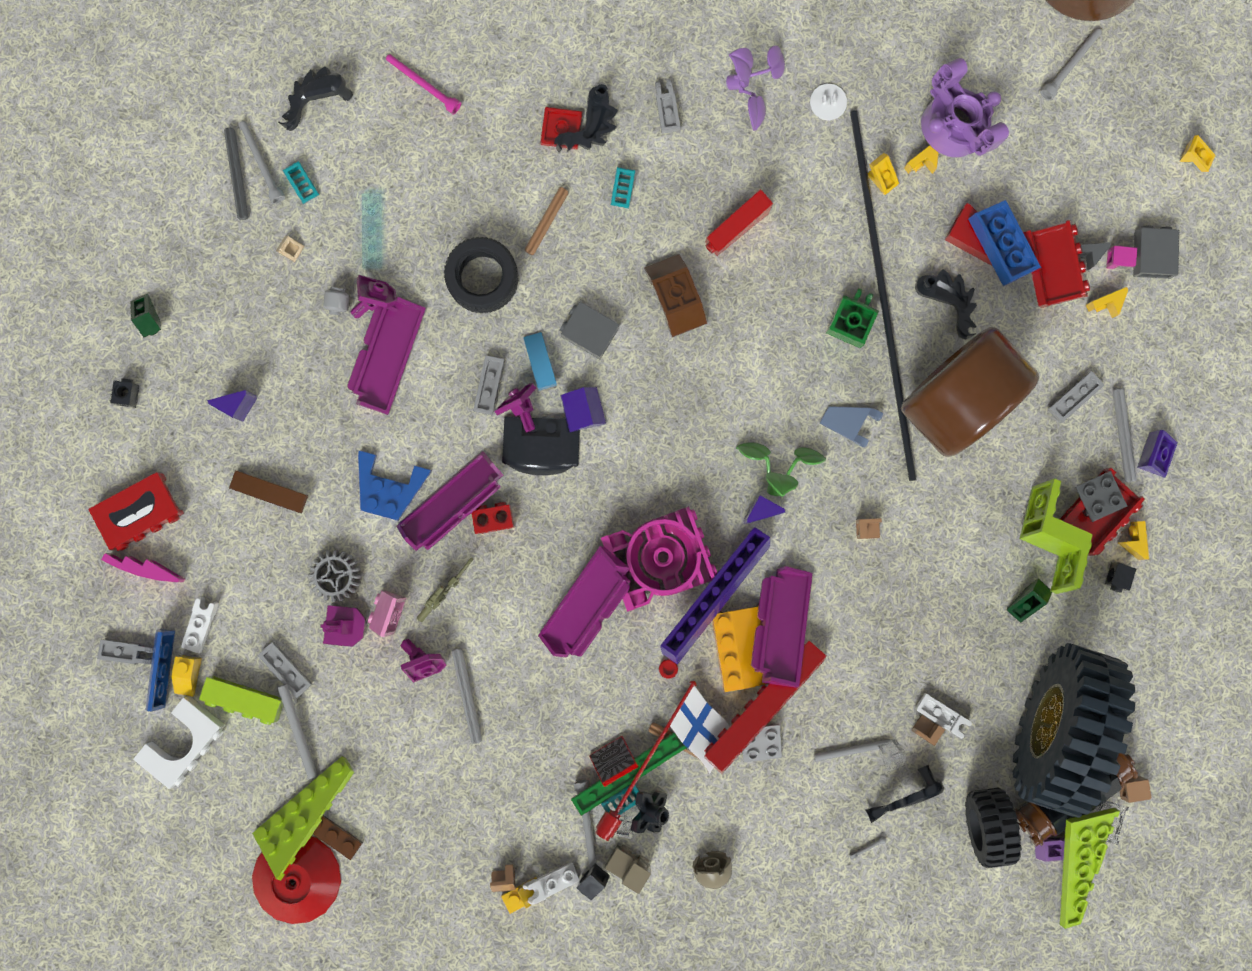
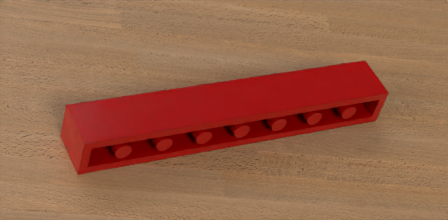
M811 641L804 644L799 687L769 684L766 687L763 685L757 692L759 696L754 701L752 699L749 700L744 706L746 710L741 715L738 713L731 720V727L728 730L724 728L717 736L719 740L715 744L710 743L704 750L706 753L704 758L723 774L826 660L827 655Z

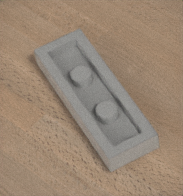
M485 355L473 409L474 412L493 415L504 359Z
M1091 371L1051 405L1048 411L1059 423H1063L1097 393L1104 384Z
M271 642L257 655L283 684L288 685L289 691L296 698H299L313 685L275 642Z

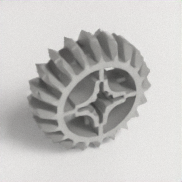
M334 550L333 555L331 551H326V557L320 554L319 558L321 561L318 559L313 561L317 566H310L314 573L308 574V577L314 578V580L309 581V584L316 585L312 588V591L320 590L317 596L322 597L324 595L325 601H328L330 596L331 602H336L337 597L339 601H343L344 596L350 598L349 591L352 593L356 592L353 585L360 586V583L355 581L362 577L361 575H356V572L360 571L361 568H354L358 562L356 560L350 562L353 556L348 555L346 557L345 551H342L340 555L338 550ZM334 560L341 561L348 569L339 570ZM328 563L329 565L327 566V573L324 576H321V571L323 567L325 566V564ZM333 571L334 573L342 574L338 575L339 577L336 579H327L328 577H331ZM349 575V581L345 588L342 589V580ZM330 582L336 592L329 591L322 583Z

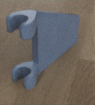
M828 407L819 424L865 448L869 440L857 435L867 416L880 421L883 413L873 408Z

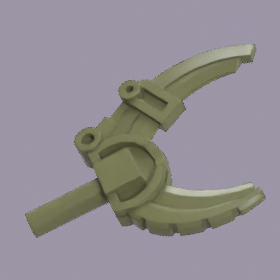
M472 557L460 572L448 581V585L445 588L440 586L429 597L424 605V609L417 616L418 621L423 622L430 612L435 610L446 599L445 596L448 594V590L451 587L455 588L459 584L460 576L474 560Z

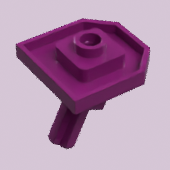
M358 274L357 292L358 301L361 302L351 310V314L354 318H360L368 310L374 311L378 306L387 308L395 305L397 301L396 290L387 282Z
M532 382L519 389L515 387L508 393L509 396L494 412L498 416L511 409L515 416L521 417L525 431H533L535 426L530 412L534 409L529 396L536 390V387Z
M328 605L326 621L320 625L324 632L323 644L353 647L364 638L366 618L358 608Z
M410 639L402 641L400 646L409 655L410 661L401 664V669L413 683L437 674L447 666L441 654H426Z

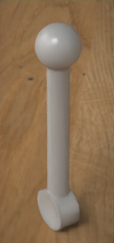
M882 836L878 841L853 852L849 855L850 859H855L858 855L879 844H885L886 838Z

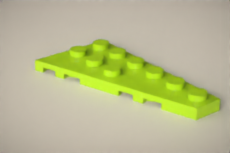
M341 756L252 833L277 880H282L288 865H292L295 861V855L299 849L305 846L322 821L321 817L325 811L329 810L333 805L331 802L335 796L342 792L354 774L352 767L345 757Z
M1115 807L1082 815L1081 817L1066 819L1060 925L1064 929L1080 925L1088 905L1086 898L1089 891H1093L1095 884L1092 881L1094 875L1100 871L1108 848L1106 841L1108 835L1113 833V820L1120 813V810Z

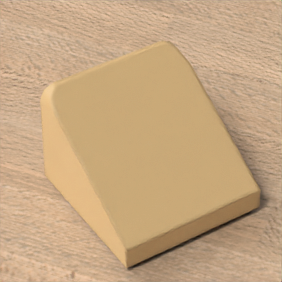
M285 235L276 252L295 262L304 245Z

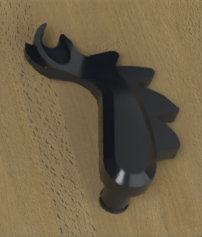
M327 67L321 68L317 73L310 69L302 85L298 81L294 82V95L288 96L291 107L282 116L288 122L282 123L278 121V123L286 128V130L293 131L300 123L302 108L309 101L336 95L342 97L344 101H349L353 96V92L346 87V81L340 74L331 73Z
M599 84L588 93L585 128L575 133H561L555 138L554 145L556 144L558 153L562 150L561 145L567 146V152L575 145H580L587 150L591 149V143L601 146L605 145L606 141L600 136L608 135L617 128L616 125L608 122L616 116L618 111L609 105V94L606 85Z
M942 269L937 276L924 275L916 281L915 290L918 295L955 307L958 314L957 333L962 339L966 340L976 334L968 332L970 327L973 329L977 327L970 318V315L977 306L976 303H970L975 289L971 288L967 293L965 292L964 280L961 274H958L954 282H952L949 273Z
M929 765L917 769L925 784L924 789L888 805L865 809L870 822L873 823L889 811L910 807L943 793L944 786L942 781L938 782L935 780Z

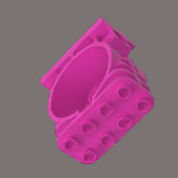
M688 506L652 519L639 526L632 534L622 530L601 537L603 546L613 555H615L614 552L627 548L626 561L627 566L630 568L628 571L632 578L641 586V588L627 592L623 597L627 612L649 604L653 595L669 596L710 582L717 575L715 565L710 564L708 557H711L707 545L704 546L701 540L704 538L702 529L696 526L695 521L698 518L694 509L690 510ZM660 525L665 526L667 533L673 534L676 537H678L683 542L687 550V564L684 571L682 572V576L684 578V582L682 584L678 576V572L681 570L684 564V550L677 540L670 536H665L663 534ZM643 531H645L648 542L643 547L641 553L642 565L651 576L662 579L666 590H661L659 582L648 578L639 566L638 552L644 541L641 535ZM625 535L631 538L630 542L627 543ZM662 551L668 554V560L665 563L660 562L657 558L658 554ZM646 590L651 592L648 599L645 594Z

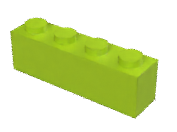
M215 676L206 677L199 700L205 701L204 704L207 706L216 707L217 705L223 707V711L229 713L236 711L242 713L241 716L248 719L255 717L260 719L261 723L271 725V723L279 720L283 708L281 697Z

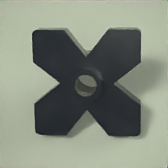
M656 791L651 796L647 792H637L635 804L639 809V813L632 819V832L644 833L646 829L653 833L661 831L662 825H665L669 819V811L664 807L666 805L667 793Z

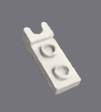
M198 597L195 600L193 612L181 648L198 654L203 650L213 617L219 606V603L216 601L210 603L208 608H206L205 597Z
M926 693L923 694L915 707L916 711L961 739L964 738V734L959 731V726L961 724L972 725L971 721Z
M570 862L523 884V889L534 890L533 896L528 898V903L534 905L579 882V878L573 863Z

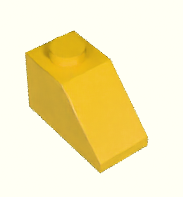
M186 655L175 656L171 675L175 694L195 696L202 658Z

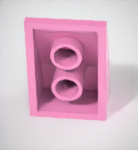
M381 591V594L378 593L374 602L376 604L375 611L371 612L368 623H370L369 628L382 637L393 635L406 597L388 591Z

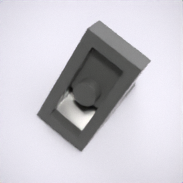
M1110 242L1081 245L1082 254H1079L1080 259L1086 258L1087 270H1090L1098 263L1110 248Z

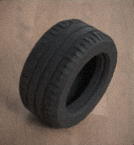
M473 237L466 241L464 240L447 257L446 265L444 266V280L451 296L464 309L480 314L495 312L501 309V307L503 308L505 304L507 305L516 293L519 281L517 265L510 251L503 244L497 242V240L488 237ZM478 257L494 259L502 268V278L499 285L487 294L469 292L462 285L461 275L464 267L469 261Z

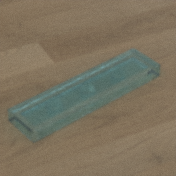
M381 193L362 194L363 269H382Z

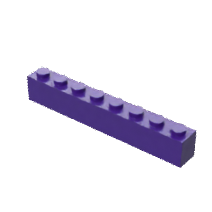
M756 527L752 529L662 642L660 648L663 655L678 665L770 548V537Z

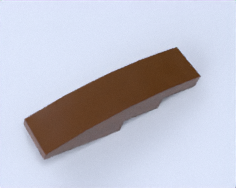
M236 470L229 489L301 514L308 495Z

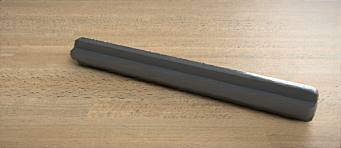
M225 128L224 135L237 218L239 220H246L249 216L236 132L233 128Z

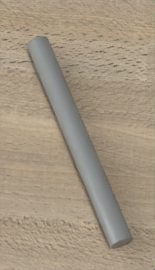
M890 739L816 753L814 758L815 762L888 748L892 747Z

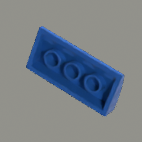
M1006 200L977 212L968 219L1003 286L1041 268Z
M157 629L155 633L145 708L148 712L163 709L166 705L175 637L174 630Z

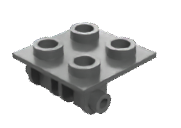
M1111 471L1075 487L1085 507L1083 514L1085 517L1089 516L1092 522L1127 507Z

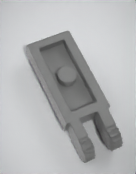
M667 80L666 88L668 93L665 94L661 93L660 82H655L661 133L680 131L675 92H673L671 80Z
M101 639L97 659L130 664H151V658H139L140 651L152 653L154 647Z

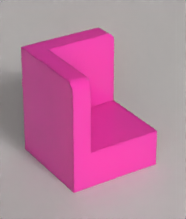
M1113 246L1107 251L1106 269H1115L1118 266H1136L1137 248Z

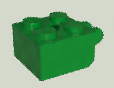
M860 288L857 289L853 299L845 295L840 299L826 331V334L858 348L865 345L879 310L869 306L873 297L871 293L866 296L864 304L858 302L862 294V289ZM854 319L855 321L853 323L856 324H850L849 320Z

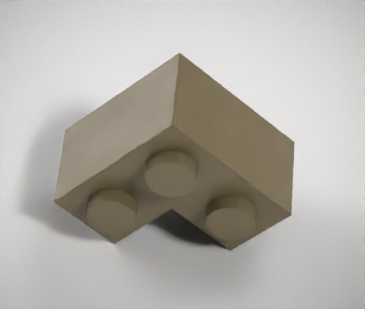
M617 844L605 864L606 870L621 878L622 884L637 894H640L651 875L649 860L642 855L635 856L632 854V850L625 845L619 846Z

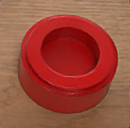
M665 659L659 665V672L662 677L671 679L678 673V666L672 660Z

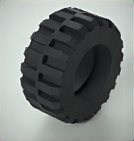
M999 787L971 791L966 796L965 815L971 845L978 862L985 868L1016 864L1021 857V835L1017 815L1009 795Z

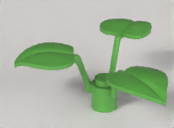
M748 442L736 447L742 455L749 459H765L767 467L766 480L768 481L767 493L772 496L783 497L789 491L797 488L798 481L790 476V473L798 461H802L807 465H817L826 461V457L810 448L800 447L794 451V455L797 457L786 474L782 475L781 473L770 471L768 455H770L771 451L766 446Z

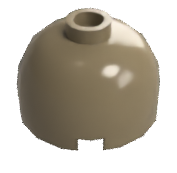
M711 851L706 853L708 857L701 859L700 856L696 857L692 867L695 878L700 885L705 888L719 889L728 883L732 876L730 856L728 858L726 853L721 851Z

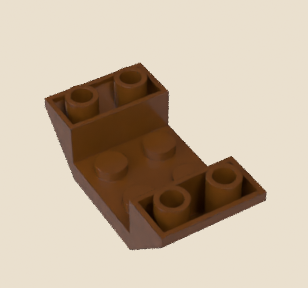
M680 254L644 267L666 317L665 321L672 338L707 324L701 299L688 267Z

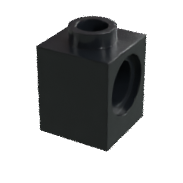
M121 378V381L114 380L110 403L117 406L136 408L139 385L134 384L131 379ZM127 388L128 394L123 397V390Z
M1119 562L1111 563L1105 585L1111 586L1110 590L1122 593L1123 590L1130 591L1137 569Z
M595 863L581 876L576 889L588 899L593 900L606 887L610 875Z

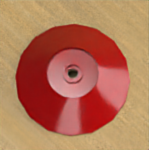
M311 836L305 846L299 849L295 855V861L292 865H288L281 881L277 880L262 852L256 859L252 873L253 892L261 908L275 920L289 924L311 922L325 914L337 899L341 884L339 863L332 850L316 837ZM290 879H294L296 885H292Z

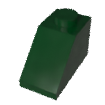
M145 294L130 301L131 321L143 338L157 334L161 330V321L150 296Z
M1038 578L1020 593L1007 608V611L1021 623L1048 604L1052 595L1051 589Z

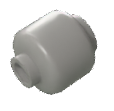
M330 287V290L325 291L323 307L329 310V314L340 316L341 312L348 310L350 296L345 292L346 289Z

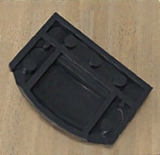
M504 417L503 464L509 465L518 472L538 476L561 474L572 467L578 466L580 430L570 432L566 419L532 418L535 429L526 432L521 417Z

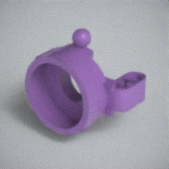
M962 58L944 64L933 76L932 86L934 89L930 90V93L934 99L926 107L921 117V129L930 146L945 156L956 158L964 157L974 152L978 156H982L998 148L1009 136V130L1005 123L999 122L991 126V117L994 113L993 107L1000 104L1001 95L993 91L986 97L982 92L975 94L962 88L959 84V81L964 77L968 69L965 60ZM954 107L963 111L969 117L971 123L959 120L954 112Z

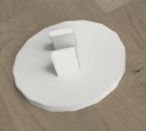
M827 83L820 85L811 95V109L822 120L830 121L837 119L844 113L847 107L846 94L835 84Z

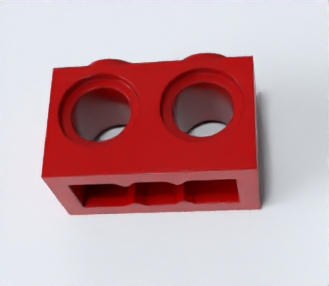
M506 502L495 503V507L487 508V505L476 508L471 513L475 534L515 528L511 505H506ZM500 511L507 513L505 521L501 522L498 520L497 514ZM482 514L488 516V522L484 525H481L478 521L479 516Z

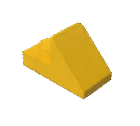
M1195 135L1186 145L1180 162H1193L1201 172H1209L1216 155L1199 135Z
M928 146L911 159L904 169L909 174L913 170L915 172L919 171L925 164L933 174L937 169L938 152L931 146Z
M881 154L869 164L871 171L867 174L884 195L899 184L887 154Z
M1125 287L1086 305L1088 312L1096 310L1097 313L1107 308L1112 318L1118 316L1127 296L1128 288Z
M1145 521L1130 522L1129 535L1132 537V541L1118 542V544L1136 559L1148 560Z
M523 884L516 887V890L502 894L501 898L509 914L524 906L525 908L530 907L531 904L528 903V898L533 896L534 890L523 889Z

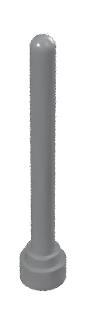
M1096 28L1055 80L1042 88L1040 91L1041 96L1048 101L1054 99L1058 93V86L1101 35L1102 30L1100 28Z
M241 121L239 126L269 188L268 197L272 204H277L285 200L286 197L283 191L276 187L247 123Z
M589 780L575 781L573 783L574 791H577L578 794L588 788ZM587 812L582 815L589 868H591L597 862L590 813Z

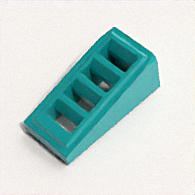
M299 161L282 170L303 204L319 196ZM300 169L301 173L291 178L290 174ZM304 176V180L297 184L294 183L295 180ZM308 182L309 186L299 191L298 187ZM312 189L313 192L303 198L302 194Z
M617 167L610 205L629 209L635 170ZM621 174L631 177L630 180L619 178V175ZM618 182L628 183L629 187L619 186ZM617 189L628 191V194L625 195L616 192ZM620 197L627 200L626 202L615 201V198Z
M636 785L631 791L635 799L632 801L631 797L628 796L627 800L629 803L626 805L624 802L623 808L618 812L619 815L636 805L637 792H640ZM629 786L602 802L603 809L610 812L611 809L608 804L611 802L616 810L618 805L615 799L618 798L620 802L622 800L621 795H625Z

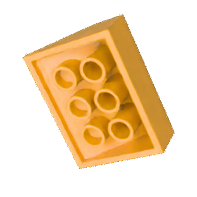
M759 606L719 612L712 620L724 692L769 684L762 683L763 673L755 672V669L751 666L755 630L757 626L761 625V620L757 616Z

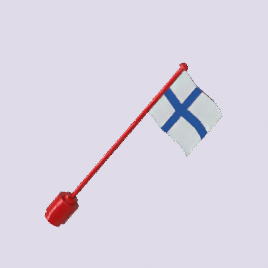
M695 681L689 682L691 683L616 810L605 811L598 822L595 834L604 840L609 841L610 837L613 838L622 821L619 819L621 815L618 812L669 727L672 728L680 741L700 759L708 773H711L713 766L704 758L706 754L704 750L710 743L715 744L719 740L717 737L724 728L728 730L730 726L705 701L695 687L697 686Z

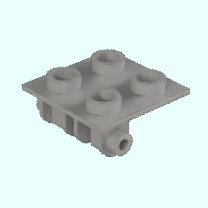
M772 723L763 728L743 751V762L782 758L780 724Z

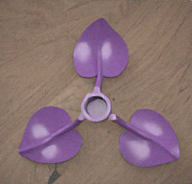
M772 46L768 51L767 62L769 68L754 73L751 70L753 56L748 48H739L729 54L737 74L727 76V88L729 90H739V93L752 96L748 99V112L753 131L757 130L762 124L766 108L761 96L756 97L755 93L745 90V88L749 85L750 77L770 71L774 79H779L783 75L785 61L778 46Z

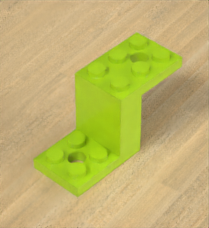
M1054 478L1032 487L1019 539L1058 556L1050 591L1060 594L1081 588L1093 534L1053 517L1056 511V501L1060 494L1061 484L1060 480Z

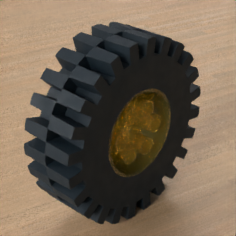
M1066 643L1065 647H1058L1056 654L1052 653L1049 656L1048 666L1043 665L1039 671L1040 681L1034 680L1031 687L1033 696L1026 699L1024 706L1027 708L1025 716H1021L1018 724L1022 726V731L1015 738V745H1018L1019 748L1013 754V763L1017 765L1012 772L1013 778L1017 779L1014 787L1015 790L1019 791L1018 796L1020 798L1074 817H1081L1082 813L1087 815L1091 812L1092 805H1099L1101 802V791L1107 793L1112 786L1109 778L1110 773L1117 775L1121 766L1117 761L1119 753H1126L1128 744L1123 743L1124 734L1131 733L1133 722L1127 721V717L1135 711V702L1129 700L1135 693V684L1130 683L1133 674L1132 671L1127 670L1128 664L1126 662L1071 643Z

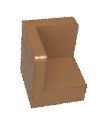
M882 518L856 520L857 539L880 538L879 523L882 522Z
M921 715L911 731L935 746L945 729Z
M1138 776L1136 779H1129L1124 783V788L1120 790L1121 799L1128 803L1150 800L1152 797L1149 780Z
M513 864L505 865V870L493 871L491 873L492 882H490V888L492 892L516 890Z

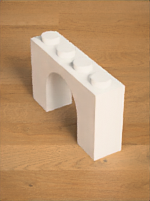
M191 696L184 697L171 712L192 733L193 744L190 752L183 758H175L168 755L152 741L145 744L133 759L168 789L175 786L179 787L186 779L184 775L188 770L191 772L199 762L196 760L200 755L204 756L210 750L211 746L209 744L213 739L216 741L223 734L222 728L225 726L224 723Z

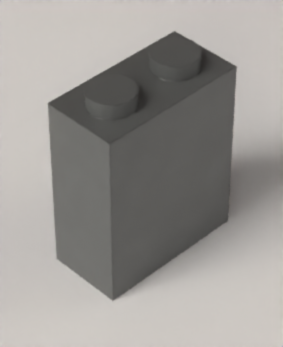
M1146 225L1134 232V248H1137L1136 266L1133 267V277L1171 279L1177 276L1179 271L1180 230L1172 229L1169 226L1158 229L1153 228L1151 225Z
M579 302L578 306L574 305L571 309L569 321H564L560 328L561 337L601 360L619 330L620 324Z

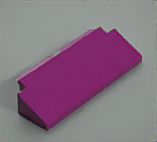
M396 297L395 305L387 308L378 306L373 311L363 340L368 345L367 349L361 350L358 353L347 384L351 393L359 395L356 405L386 415L389 414L426 310L425 307L400 297Z
M482 451L396 527L403 539L415 551L422 546L429 550L501 487L497 481L504 475Z
M599 546L538 635L553 656L567 658L571 654L581 657L602 629L603 620L611 616L630 588L629 583L631 581L625 577L630 568L603 546Z
M784 566L777 569L776 577L769 576L762 580L757 614L761 620V625L757 626L755 630L751 666L755 669V672L763 673L762 683L799 687L813 576L811 572Z

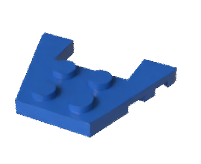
M359 451L360 510L399 521L427 477L431 474V470L414 466L410 482L407 485L372 475L377 455Z

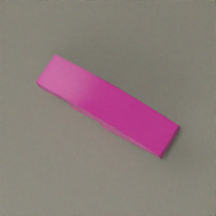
M105 553L101 559L120 570L140 577L168 582L185 581V578L152 559H146L143 563L133 556H125L123 560L113 553Z

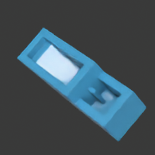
M542 332L523 337L538 390L557 386Z

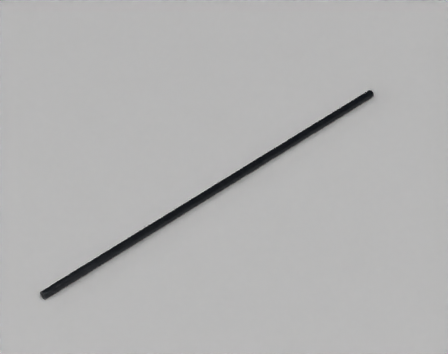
M854 110L850 112L906 466L909 481H915L917 479L907 417L901 409L904 398L858 112Z

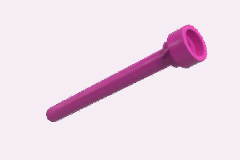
M391 54L386 56V60L443 102L446 110L452 115L456 114L460 109L462 103L458 99L447 97Z

